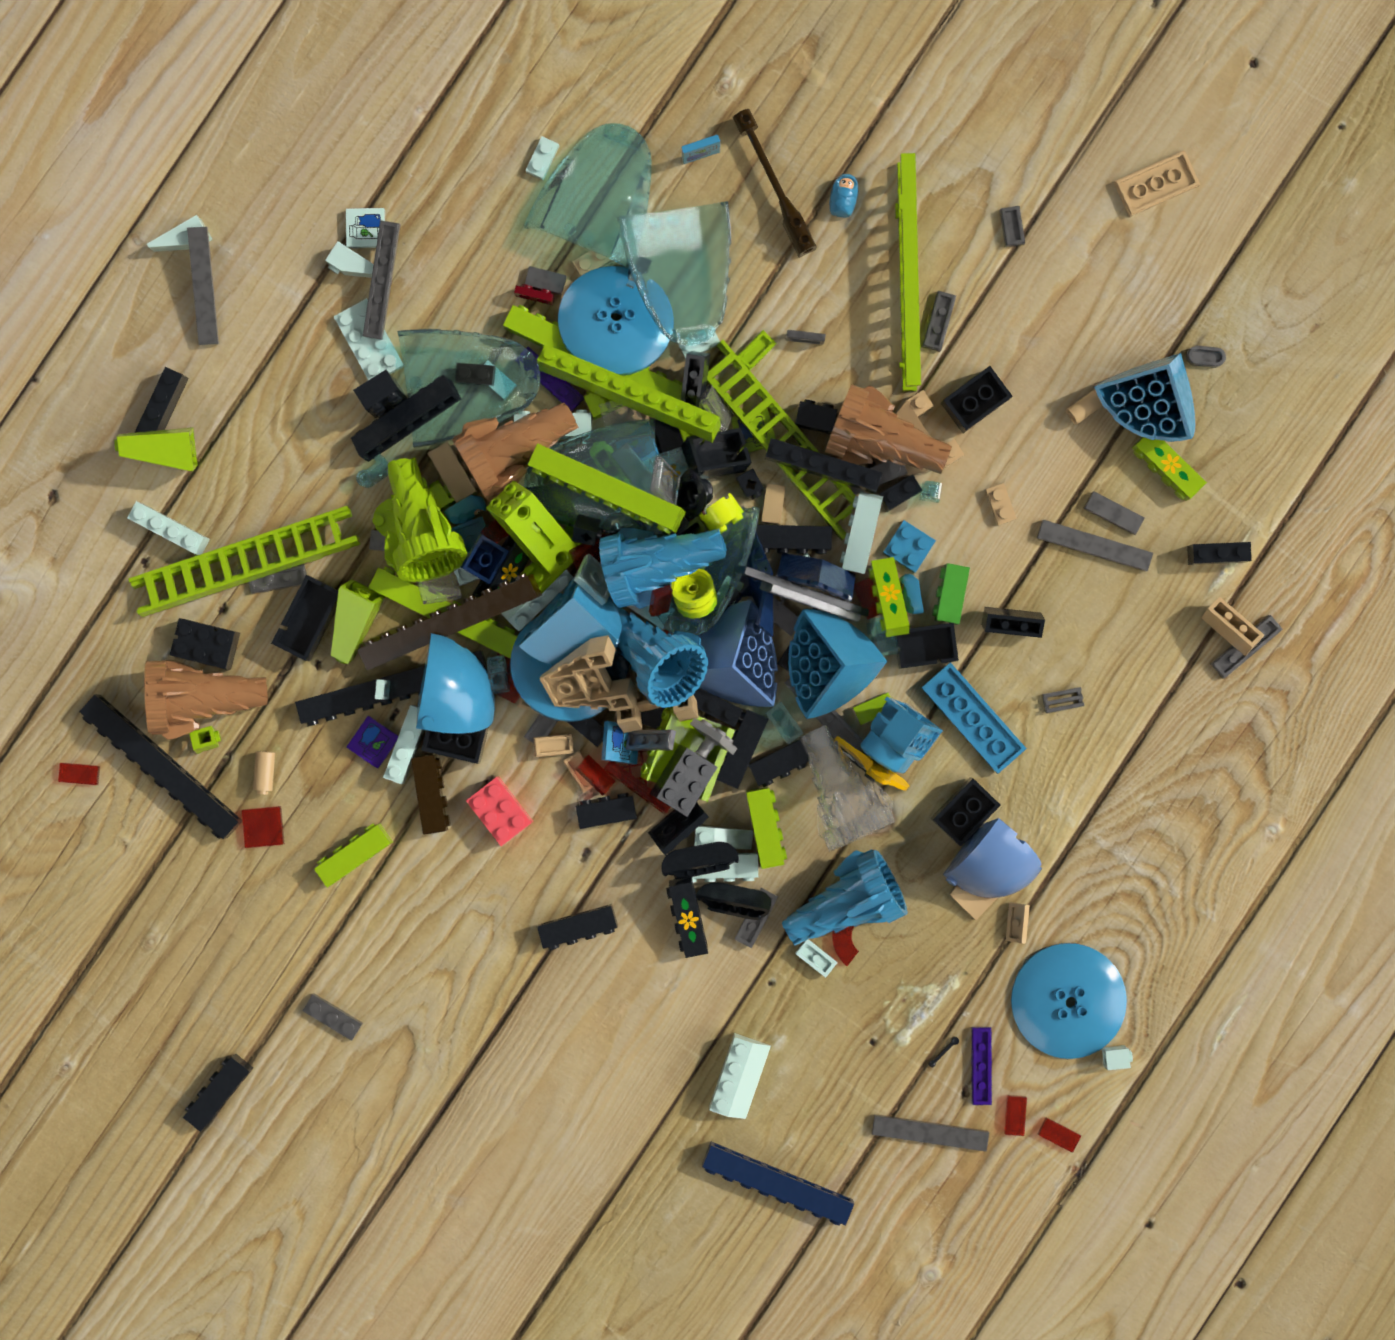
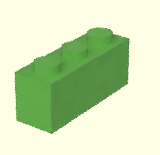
M949 563L941 567L939 578L942 579V582L936 591V597H939L938 604L934 605L932 616H935L934 621L954 623V625L960 624L970 567Z

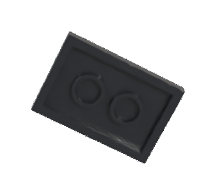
M696 802L688 817L674 809L653 827L648 834L666 856L698 826L702 825L709 816Z

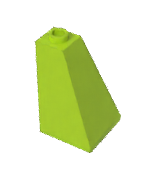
M193 427L119 434L117 439L114 440L115 451H119L120 457L187 471H194L198 466Z
M353 579L341 585L338 590L331 656L342 664H349L354 660L385 599V596Z

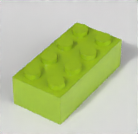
M768 786L747 790L746 796L761 869L785 865L784 860L787 859L786 850L780 844V841L783 840L781 828H777L776 822L780 821L777 809H773V803L776 802L774 791L770 790Z

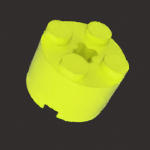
M731 493L727 495L728 499L722 497L706 509V515H703V513L699 515L709 531L719 529L722 534L727 530L726 526L732 522L735 525L743 519L742 514L744 511Z

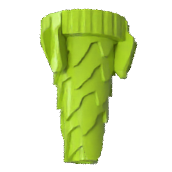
M402 458L390 461L388 463V476L393 491L391 499L393 502L396 533L391 530L385 532L384 558L387 565L394 568L401 580L410 582L438 579L459 569L467 557L462 536L454 531L451 532V525L441 513L440 508L437 507L433 493L429 492L426 479L421 476L416 458Z

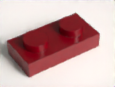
M526 284L515 286L514 294L516 297L553 306L555 298L551 291L547 289L534 290L532 286Z

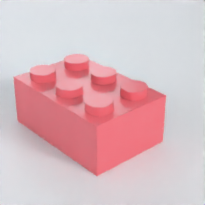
M499 776L466 800L500 846H503L534 822Z

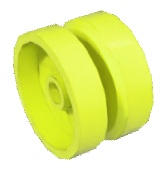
M698 569L689 575L677 577L676 581L671 583V592L678 612L684 617L694 619L707 616L717 605V593L713 579L703 569Z

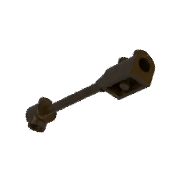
M750 109L738 112L733 116V120L741 136L748 135L779 199L784 219L782 225L798 257L800 258L815 251L817 246L801 213L798 212L788 197H786L754 132L758 125Z

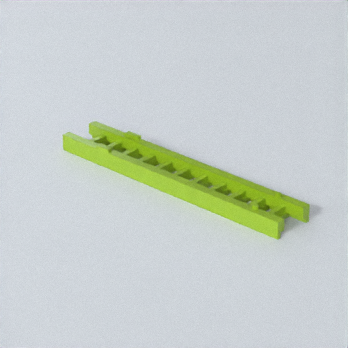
M901 153L900 162L897 163L898 203H895V219H898L902 362H899V368H902V392L917 391V386H921L916 154Z
M721 340L717 348L723 353L725 358L710 371L708 370L707 383L734 415L738 417L763 449L767 452L770 443L764 434L781 422L788 432L779 439L780 441L785 442L793 436L801 445L800 447L818 452L728 344ZM732 364L738 372L721 386L715 379V376ZM744 378L750 387L733 400L727 391ZM757 393L762 402L746 415L739 406L753 394ZM766 408H769L776 417L759 430L752 420ZM776 463L829 526H832V530L842 541L846 537V532L839 525L838 521L841 519L843 521L852 513L851 510H856L853 507L856 495L845 484L830 480L838 491L821 503L813 493L829 479L822 478L809 489L800 479L807 472L801 471L796 474L791 467ZM842 494L851 505L837 517L833 518L825 507Z
M344 506L128 578L134 589L146 586L151 604L139 607L137 613L145 617L361 545L357 535L343 540L340 537V528L336 522L353 517L351 510L348 506ZM330 524L335 542L323 546L318 528ZM312 530L317 548L305 552L300 534ZM294 536L298 555L287 558L282 540ZM275 543L280 561L268 564L263 546ZM257 549L262 567L250 570L245 552ZM239 555L244 573L232 576L228 558ZM220 561L225 579L214 582L209 564ZM201 567L206 585L196 588L191 570ZM183 573L187 592L177 594L173 576ZM165 580L169 598L159 601L155 582Z

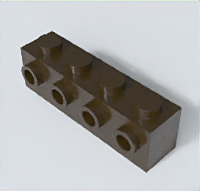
M437 754L411 758L423 835L447 831L448 826H451L449 815H446L445 811L448 803L447 797L443 796L442 792L445 784L444 778L440 777L439 769H442L441 759L437 758Z

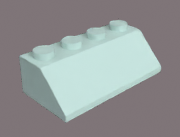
M734 1033L709 1105L710 1111L727 1117L746 1119L771 1045Z

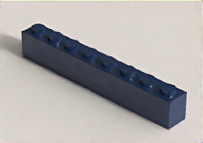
M712 1141L702 1162V1167L710 1174L715 1175V1173L723 1175L722 1178L727 1181L733 1182L735 1180L740 1182V1185L744 1188L751 1189L752 1187L757 1189L758 1193L767 1197L772 1195L781 1203L786 1204L789 1202L794 1204L796 1209L811 1211V1214L818 1218L826 1217L830 1219L831 1223L838 1226L840 1224L846 1226L854 1207L852 1198Z

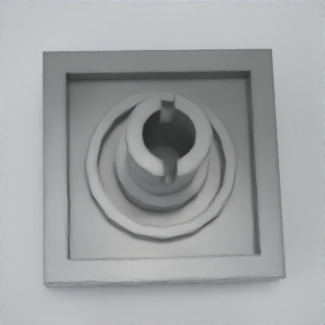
M694 718L690 723L705 737L698 750H696V753L704 759L707 758L714 745H718L732 755L737 750L732 744L733 740L726 736V733L719 728H713L706 720L702 719L699 721Z

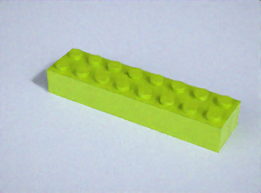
M538 443L528 463V466L533 468L531 472L545 479L549 476V480L562 487L564 484H567V488L580 495L582 492H585V496L598 503L602 500L604 505L613 510L620 508L623 514L633 519L636 515L642 523L651 527L654 523L660 531L669 535L671 532H677L685 515V511L679 506Z

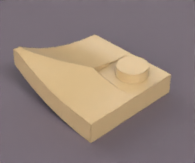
M957 885L949 893L975 920L997 899L970 894Z

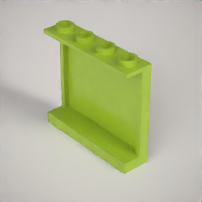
M673 706L663 710L662 722L656 729L676 731L673 750L648 751V759L641 768V777L645 780L657 782L679 744L696 753V750H698L705 739L703 735L690 725L693 719L681 722L674 714ZM700 716L696 718L699 721L702 719L706 720L713 728H719L727 734L726 736L732 739L735 732L734 729ZM714 745L706 758L707 761L718 767L699 799L706 802L710 798L727 753L726 750L718 745Z

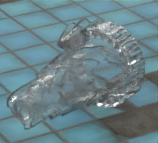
M826 725L800 737L809 757V764L814 778H812L813 783L820 796L817 797L820 803L817 805L818 833L824 839L829 852L895 823L891 812L894 805L892 799L874 781H868L865 787L859 772H855L849 757L843 753L838 741H834Z

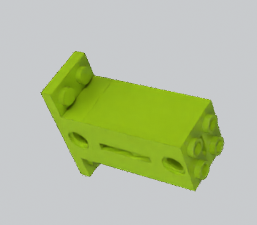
M514 480L506 485L504 490L492 499L486 507L532 561L521 574L526 573L527 576L533 574L541 594L590 546L572 541L575 523L572 522L563 530L536 496Z

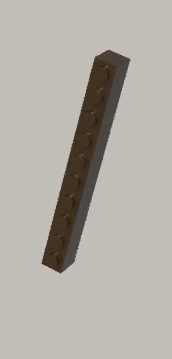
M526 573L515 577L516 581L513 583H509L507 580L498 584L499 589L492 591L489 588L480 592L482 596L476 599L474 595L464 599V604L458 606L457 603L447 606L448 611L441 613L438 610L429 614L431 618L424 620L422 617L413 621L414 625L409 628L407 625H403L396 629L397 633L391 635L390 632L380 635V640L376 642L371 639L362 643L363 647L358 649V652L366 670L368 671L428 645L431 633L447 637L542 596L534 575L527 576Z

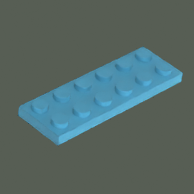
M951 662L921 687L997 774L1027 749Z

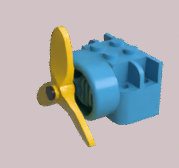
M886 697L885 700L887 702L884 704L882 711L878 712L877 716L873 719L870 726L871 730L860 745L867 755L854 748L839 736H836L834 740L867 770L864 775L869 780H875L883 785L889 784L906 791L909 788V784L896 773L904 774L914 760L920 761L943 730L907 703Z

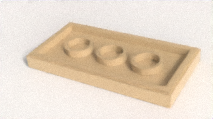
M1184 150L1118 179L1114 182V185L1128 216L1131 217L1199 187L1200 183Z

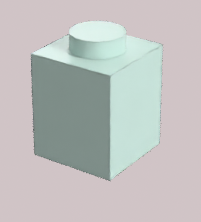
M1125 1045L1102 1048L1104 1068L1107 1070L1131 1068L1130 1062H1133L1132 1052Z

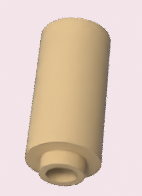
M1093 390L1068 407L1066 413L1070 420L1077 425L1104 406L1098 398L1096 390Z
M256 751L253 790H257V794L268 795V791H273L275 752Z

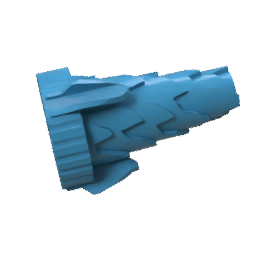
M622 528L617 534L602 537L599 541V553L605 582L610 596L618 608L631 605L639 609L645 608L668 592L667 585L664 584L674 582L677 577L692 574L700 568L708 567V563L726 558L727 551L719 529L676 536V533L657 538L654 531Z
M616 606L622 624L619 637L620 642L617 647L622 651L621 655L631 664V669L637 673L636 681L640 692L648 699L651 705L660 706L661 708L677 706L685 702L701 686L707 673L708 658L704 647L700 645L701 638L693 633L675 631L673 635L671 633L667 635L658 626L654 628L648 621L644 623L632 612L629 614L623 608Z
M872 849L865 853L856 850L833 871L835 876L840 878V881L826 887V891L810 898L809 903L803 905L782 921V926L796 946L808 939L818 938L832 931L837 933L849 926L856 927L863 923H891L907 915L908 911L900 887L882 855L877 850Z

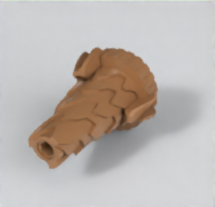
M851 385L825 452L854 464H872L874 459L886 463L888 460L899 465H909L919 470L925 468L941 474L952 446L929 437L923 431L915 428L914 424L898 418L897 414L893 412L895 406L874 387L868 386L862 389Z
M562 403L549 410L545 408L537 413L527 414L515 422L510 420L498 428L499 422L496 417L467 422L463 424L461 433L455 435L452 441L487 502L497 497L504 490L505 486L513 480L519 483L527 472L525 468L529 467L528 463L537 443L549 448L559 438L579 427L569 407Z
M171 660L146 661L145 663L146 722L148 733L152 735L162 734L167 740L175 739L200 729V724L194 719L212 718V715L234 714L236 711L267 705L266 677L245 678L242 676H223V673H203V670L198 671V669Z

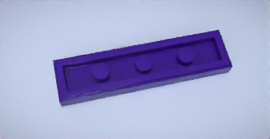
M528 346L518 356L516 362L573 412L584 400V397L568 382L540 371L537 363L539 355Z
M971 1027L972 1105H992L991 1027Z

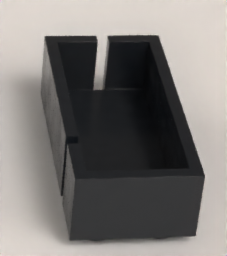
M306 575L281 625L288 627L287 630L279 628L271 644L304 661H311L336 612L338 590L312 576Z

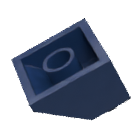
M480 534L461 568L490 584L509 551Z

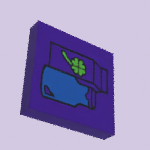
M367 716L346 748L379 769L395 746L398 735L372 717Z

